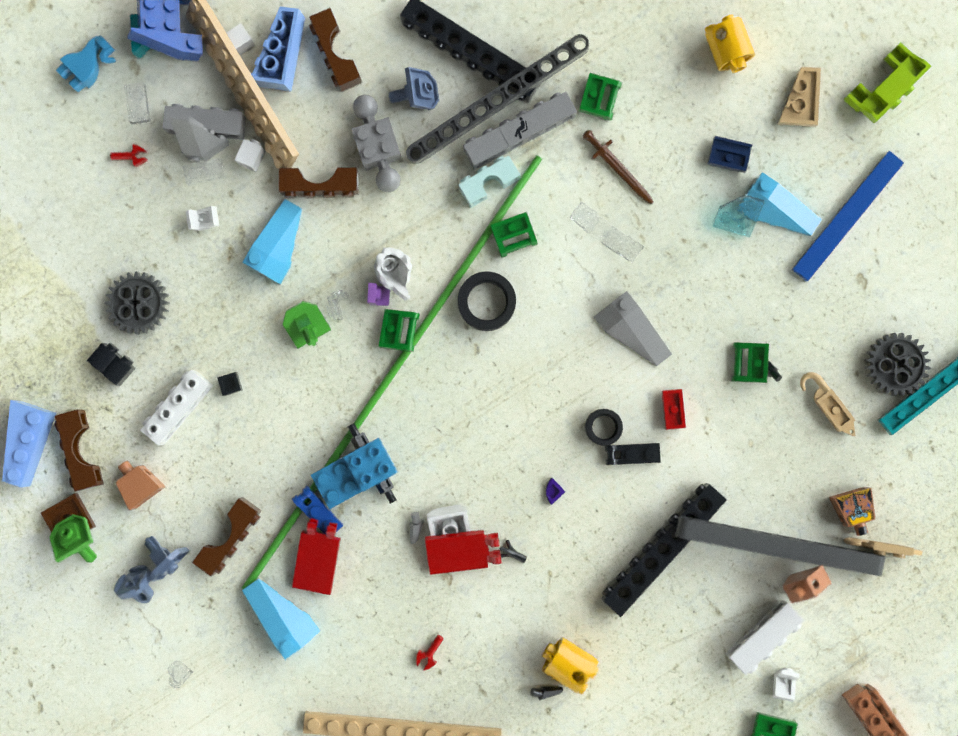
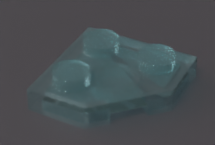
M743 195L721 205L714 219L713 227L750 238L763 208L764 200Z

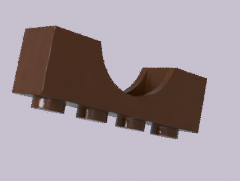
M331 8L309 16L312 22L309 24L313 36L316 34L319 41L316 44L320 53L325 52L327 58L323 60L327 69H332L334 73L331 78L335 87L339 86L341 92L362 84L354 61L342 59L332 50L333 41L340 33Z
M356 167L337 168L329 180L323 183H312L303 177L299 168H279V192L285 198H296V195H304L305 198H315V195H323L325 198H333L335 195L352 198L354 195H359V172Z
M77 409L56 415L54 424L60 434L59 444L65 454L64 463L69 470V483L74 488V492L103 485L100 467L86 462L79 452L80 438L89 429L85 410Z
M244 497L238 498L227 514L232 524L229 539L220 546L209 544L204 546L192 563L209 576H213L216 573L220 574L226 566L224 564L228 557L232 558L236 553V545L239 541L243 542L249 535L247 530L251 525L255 526L261 518L259 514L262 510Z

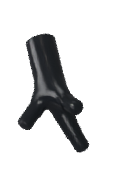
M506 540L508 548L500 547V550L505 552L501 554V557H511L524 564L527 556L517 552L512 547L510 541Z

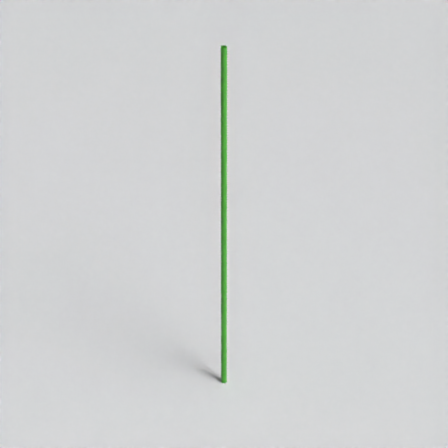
M535 156L415 332L414 347L491 236L492 230L490 225L502 220L543 160L540 156ZM402 351L354 422L358 430L411 352ZM349 430L324 467L337 461L350 443V439L353 438ZM313 482L310 489L316 493L318 488ZM307 498L304 500V503L307 505L311 499ZM298 506L245 581L242 589L256 581L303 512Z

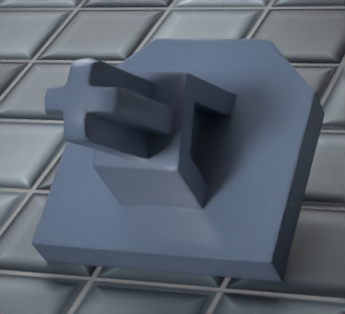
M412 67L405 68L407 84L404 85V89L389 93L390 102L396 103L409 100L410 107L425 110L434 109L439 102L437 82L429 71Z
M155 537L146 538L145 545L151 552L149 557L157 566L152 571L149 579L155 582L163 579L167 574H173L179 567L177 564L190 550L187 547H182L171 553L168 549L161 547Z

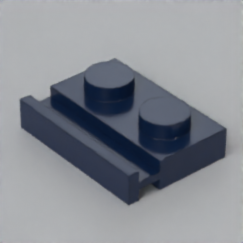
M714 136L707 164L745 173L748 167L752 144Z

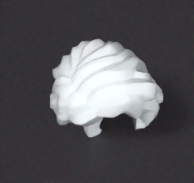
M391 247L383 248L382 252L376 256L374 264L376 277L384 287L394 291L403 300H409L410 295H408L406 284L410 281L411 259L401 250Z

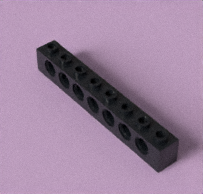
M409 0L400 14L402 25L405 28L417 31L422 39L431 40L438 49L447 50L454 59L458 61L461 59L471 70L476 71L477 69L487 80H494L499 83L498 86L526 69L525 66L420 0ZM420 18H425L426 22L418 23L417 20ZM436 28H441L443 30L439 34L433 32V30ZM452 38H457L459 40L456 44H452L449 42V40ZM468 48H472L475 50V52L472 54H467L465 50ZM484 58H488L491 60V62L489 64H483L481 60ZM504 68L507 70V73L501 75L497 71ZM528 74L525 77V81L528 83H532L535 80V75ZM511 85L508 90L515 94L518 92L519 87ZM540 85L520 97L519 100L530 102Z
M700 484L694 491L696 494L693 498H688L681 505L683 509L678 514L674 513L669 518V524L656 532V538L653 542L646 543L642 548L643 553L639 557L635 556L628 564L630 567L625 572L621 571L617 575L613 586H607L602 592L603 597L601 599L620 617L625 614L691 541L679 537L673 539L671 536L672 530L677 528L679 516L692 514L695 519L709 521L727 501L711 484ZM701 499H704L706 501V507L700 510L698 508V502ZM661 543H666L667 550L664 553L658 552V546ZM653 558L654 564L649 568L645 567V560ZM635 572L641 574V578L637 582L631 580V576ZM621 587L628 589L625 596L618 595V590Z

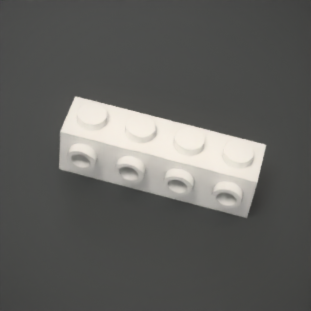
M190 370V372H185L180 378L181 382L177 387L174 386L168 392L169 397L165 401H161L156 406V412L153 416H149L143 422V428L140 431L157 445H164L214 386L197 371Z
M781 600L725 654L745 675L751 674L758 668V664L762 660H766L772 655V650L786 642V637L789 634L795 633L801 628V623L804 620L787 602Z

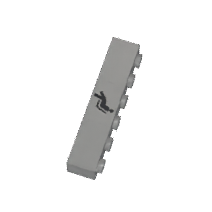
M558 92L550 97L551 100L535 104L530 111H521L516 115V118L502 121L499 127L485 130L482 136L468 139L463 147L474 170L575 118L577 111L567 92L562 94Z

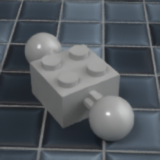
M361 95L355 99L353 111L358 118L364 121V125L352 128L365 171L378 167L379 172L376 175L378 188L383 192H393L400 185V175L395 169L390 168L389 163L401 160L402 158L389 117L376 121L374 117L378 110L376 100L369 95Z

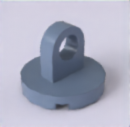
M138 565L131 568L129 574H123L118 579L114 592L122 600L133 597L140 603H149L154 595V591L148 585L151 581L149 576L152 571L145 565Z

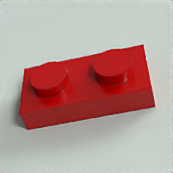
M682 389L662 391L665 430L686 428Z

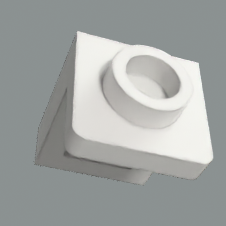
M214 206L197 211H186L189 230L203 231L219 226L217 209Z
M782 668L774 674L773 698L793 702L795 700L796 680L799 679L800 674L793 672L789 668Z

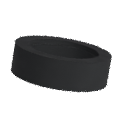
M490 271L476 273L470 276L459 290V311L464 321L477 330L493 331L508 323L515 311L516 294L514 288L505 277L498 273ZM479 284H494L505 294V309L495 319H479L471 313L468 307L469 294Z

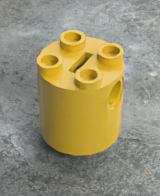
M733 14L722 18L721 23L711 24L704 29L706 32L705 37L719 71L731 69L732 73L739 72L747 67L746 62L755 56L741 17L734 18Z
M561 637L555 645L549 643L542 653V657L546 659L542 671L580 695L586 690V683L589 678L593 679L598 672L596 667L598 664L597 658L564 637Z

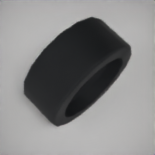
M596 410L586 420L585 432L588 438L595 444L601 446L611 445L617 442L622 435V420L613 410ZM608 416L614 421L615 432L611 437L602 439L594 434L592 426L596 418Z

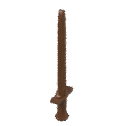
M592 130L585 131L583 139L589 141L597 150L591 159L595 160L600 155L644 201L653 204V199L645 188L607 148L613 143L612 140H609L603 146L594 137Z

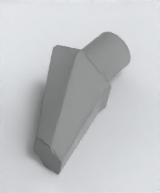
M418 512L411 513L413 521L410 523L411 544L418 541L424 520L420 519Z

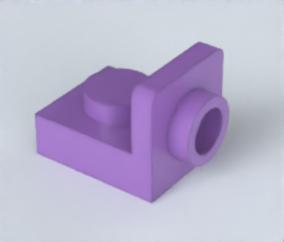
M369 283L367 303L369 305L389 306L390 289L378 286L377 283Z

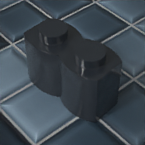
M101 343L87 361L113 384L121 386L135 370V367L132 365L134 362L126 355L122 357L118 353L119 349L112 343Z

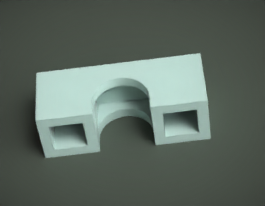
M509 155L505 158L501 156L494 161L493 165L480 168L476 175L464 177L460 181L459 190L470 208L487 199L483 186L488 180H497L505 189L520 180L521 175Z

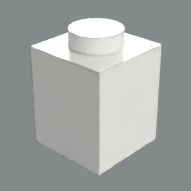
M241 23L226 32L239 55L255 46Z
M244 139L235 161L239 165L257 172L265 150L260 142L253 139L250 141Z

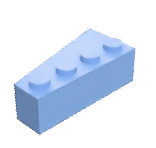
M280 6L270 28L271 32L268 39H265L263 43L264 48L260 57H257L254 63L255 68L251 73L258 87L292 91L305 17L299 9Z
M10 400L3 482L18 487L31 486L56 412L23 401Z

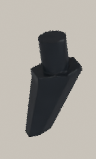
M768 361V377H772L778 382L782 379V376L779 374L778 369Z
M543 686L540 689L532 688L530 694L531 696L538 697L539 700L561 694L563 687Z

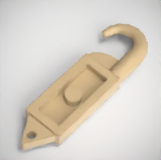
M808 372L804 374L800 380L801 389L806 391L805 382L807 379H813L817 383L819 388L814 393V401L837 432L856 436L854 421L856 420L835 392L830 389L818 373Z
M858 538L844 539L845 544L873 549V553L879 555H886V552L893 553V557L905 559L906 555L922 556L923 552L908 546Z

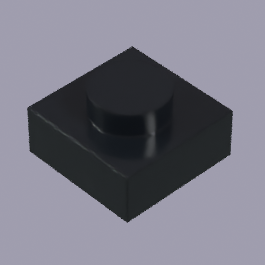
M237 372L217 377L222 396L243 391Z

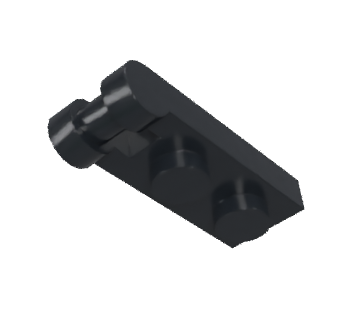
M660 443L605 446L608 458L606 459V465L661 463ZM615 451H620L619 459H615Z

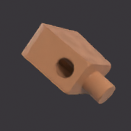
M125 461L118 466V469L124 476L116 481V485L129 510L137 509L165 488V485L144 465L133 468L129 461Z
M823 565L790 574L783 584V588L790 602L794 604L817 597L831 584V581Z

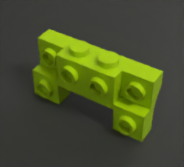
M901 42L883 59L894 71L872 93L860 82L843 99L856 112L861 111L873 124L890 108L894 110L902 102L900 98L903 95L908 96L915 89L913 85L932 67L926 60L916 56Z

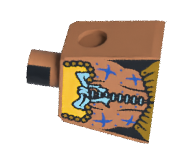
M861 487L829 497L843 526H854L857 536L868 534L866 522L875 520L873 495L870 487Z

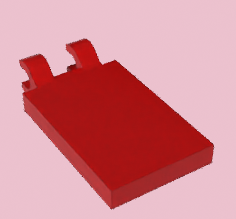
M310 518V522L307 524V531L302 530L300 535L292 588L331 595L341 541L340 537H335L338 524L330 522L329 526H327L326 534L316 532L318 520Z
M484 530L425 537L430 575L488 568V563H502L500 550L489 552V546H500L498 533L484 535Z

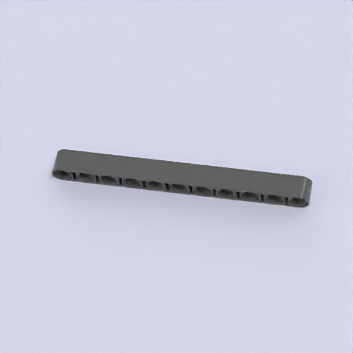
M583 34L575 35L411 144L406 150L407 158L413 163L418 164L425 161L566 68L588 52V38ZM578 41H583L586 44L581 50L576 49L574 46ZM561 52H566L569 57L567 60L561 61L558 55ZM545 63L552 65V69L548 72H544L541 69ZM528 74L535 75V80L532 83L525 81V77ZM517 85L519 90L517 93L511 94L508 92L509 87ZM495 96L502 97V102L498 105L492 103V99ZM480 106L486 108V112L482 116L476 115V110ZM463 117L469 118V124L465 127L460 126V120ZM447 128L453 129V134L450 137H444V130ZM432 138L436 139V146L429 148L428 141ZM415 149L420 150V156L417 159L412 158V152Z
M679 516L675 533L676 537L876 576H882L886 556L685 516Z

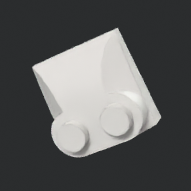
M462 505L437 508L427 514L431 536L471 531L466 507Z

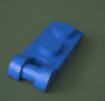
M308 486L302 489L303 492L301 494L295 495L292 498L295 505L309 519L318 520L317 527L323 534H326L327 526H329L330 522L338 524L336 532L343 527V523ZM310 498L312 501L306 505L304 500Z

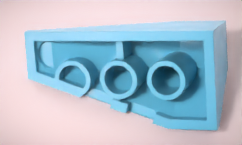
M763 172L756 178L736 210L751 220L762 221L772 226H780L808 236L813 234L822 220L782 185Z
M284 199L251 246L243 263L281 284L291 266V257L302 208Z
M258 578L242 590L273 644L284 659L300 650L320 632L309 614L301 611L294 603L286 600L261 579Z

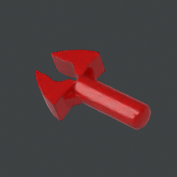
M133 144V150L130 152L110 153L111 160H132L133 165L138 167L147 162L148 159L137 158L136 156L139 153L148 152L142 147Z
M441 635L436 636L427 651H418L417 666L422 659L428 657V663L423 671L436 665L437 661L433 659V655L444 640Z

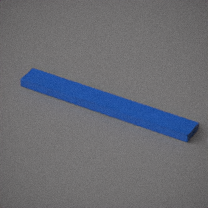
M888 151L796 263L792 271L806 282L809 281L904 162L891 151Z

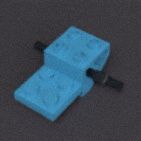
M355 423L349 425L347 428L353 436L350 440L355 450L311 474L329 510L373 486H376L380 494H385L389 504L395 502L397 499L391 490L394 486L389 477L398 473V470L380 438L369 442L365 433L358 431Z

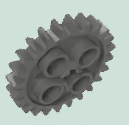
M135 271L134 276L129 272L127 273V278L120 276L121 282L113 281L116 287H109L112 294L105 295L110 298V301L105 302L110 308L105 311L112 313L109 319L115 320L114 326L120 325L119 330L125 331L127 329V333L132 334L134 331L137 335H140L141 331L147 334L148 328L154 331V324L161 326L159 319H166L162 314L163 312H169L164 307L169 305L170 302L165 301L169 294L162 293L166 287L160 286V280L154 281V276L150 275L148 277V274L145 272L140 275L139 272ZM130 289V297L125 298L126 290ZM150 289V296L145 298V290ZM130 308L131 314L126 318L124 313L126 309ZM149 308L150 315L148 317H145L144 311L145 309Z
M891 333L890 337L888 334L883 335V340L881 338L876 339L878 345H870L873 351H867L866 353L871 357L864 360L870 363V366H866L865 369L871 371L867 377L874 378L871 384L878 383L877 390L884 388V394H888L891 391V396H896L897 393L899 396H903L905 392L911 394L912 389L919 390L918 384H925L922 377H929L925 370L931 369V367L926 366V363L930 362L931 359H925L924 356L929 352H922L925 345L918 346L919 339L911 341L912 335L904 337V333H899L898 336L896 333ZM894 346L898 348L897 355L893 353ZM909 358H912L914 361L913 367L909 366ZM882 361L887 365L885 371L881 368ZM898 373L902 375L901 383L897 381Z

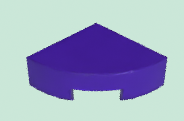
M553 478L548 481L546 486V496L552 505L565 493L564 489Z

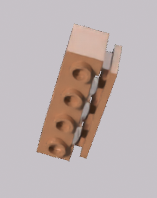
M856 684L842 694L870 736H895L894 733L897 736H909L878 690L870 684L865 685L867 690ZM870 699H872V700L874 701V703L878 706L877 708L875 707V705L872 703V701H871Z

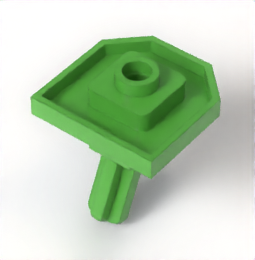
M302 301L285 312L283 326L297 349L306 344L308 346H316L318 337L331 330L317 304Z
M73 514L55 525L49 538L56 562L60 563L76 553H79L88 563H92L97 558V554L88 546L93 543V539L85 517Z

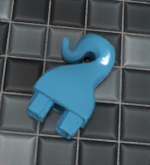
M101 35L93 37L81 51L63 56L60 59L63 63L56 71L65 80L73 73L75 77L69 84L79 92L86 86L90 88L97 80L99 73L98 51L102 49L99 59L103 63L110 64L115 63L116 59L108 56L116 50Z

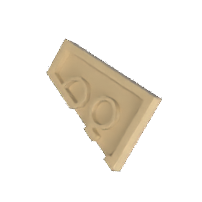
M801 67L799 69L778 124L811 127L818 125L821 68Z

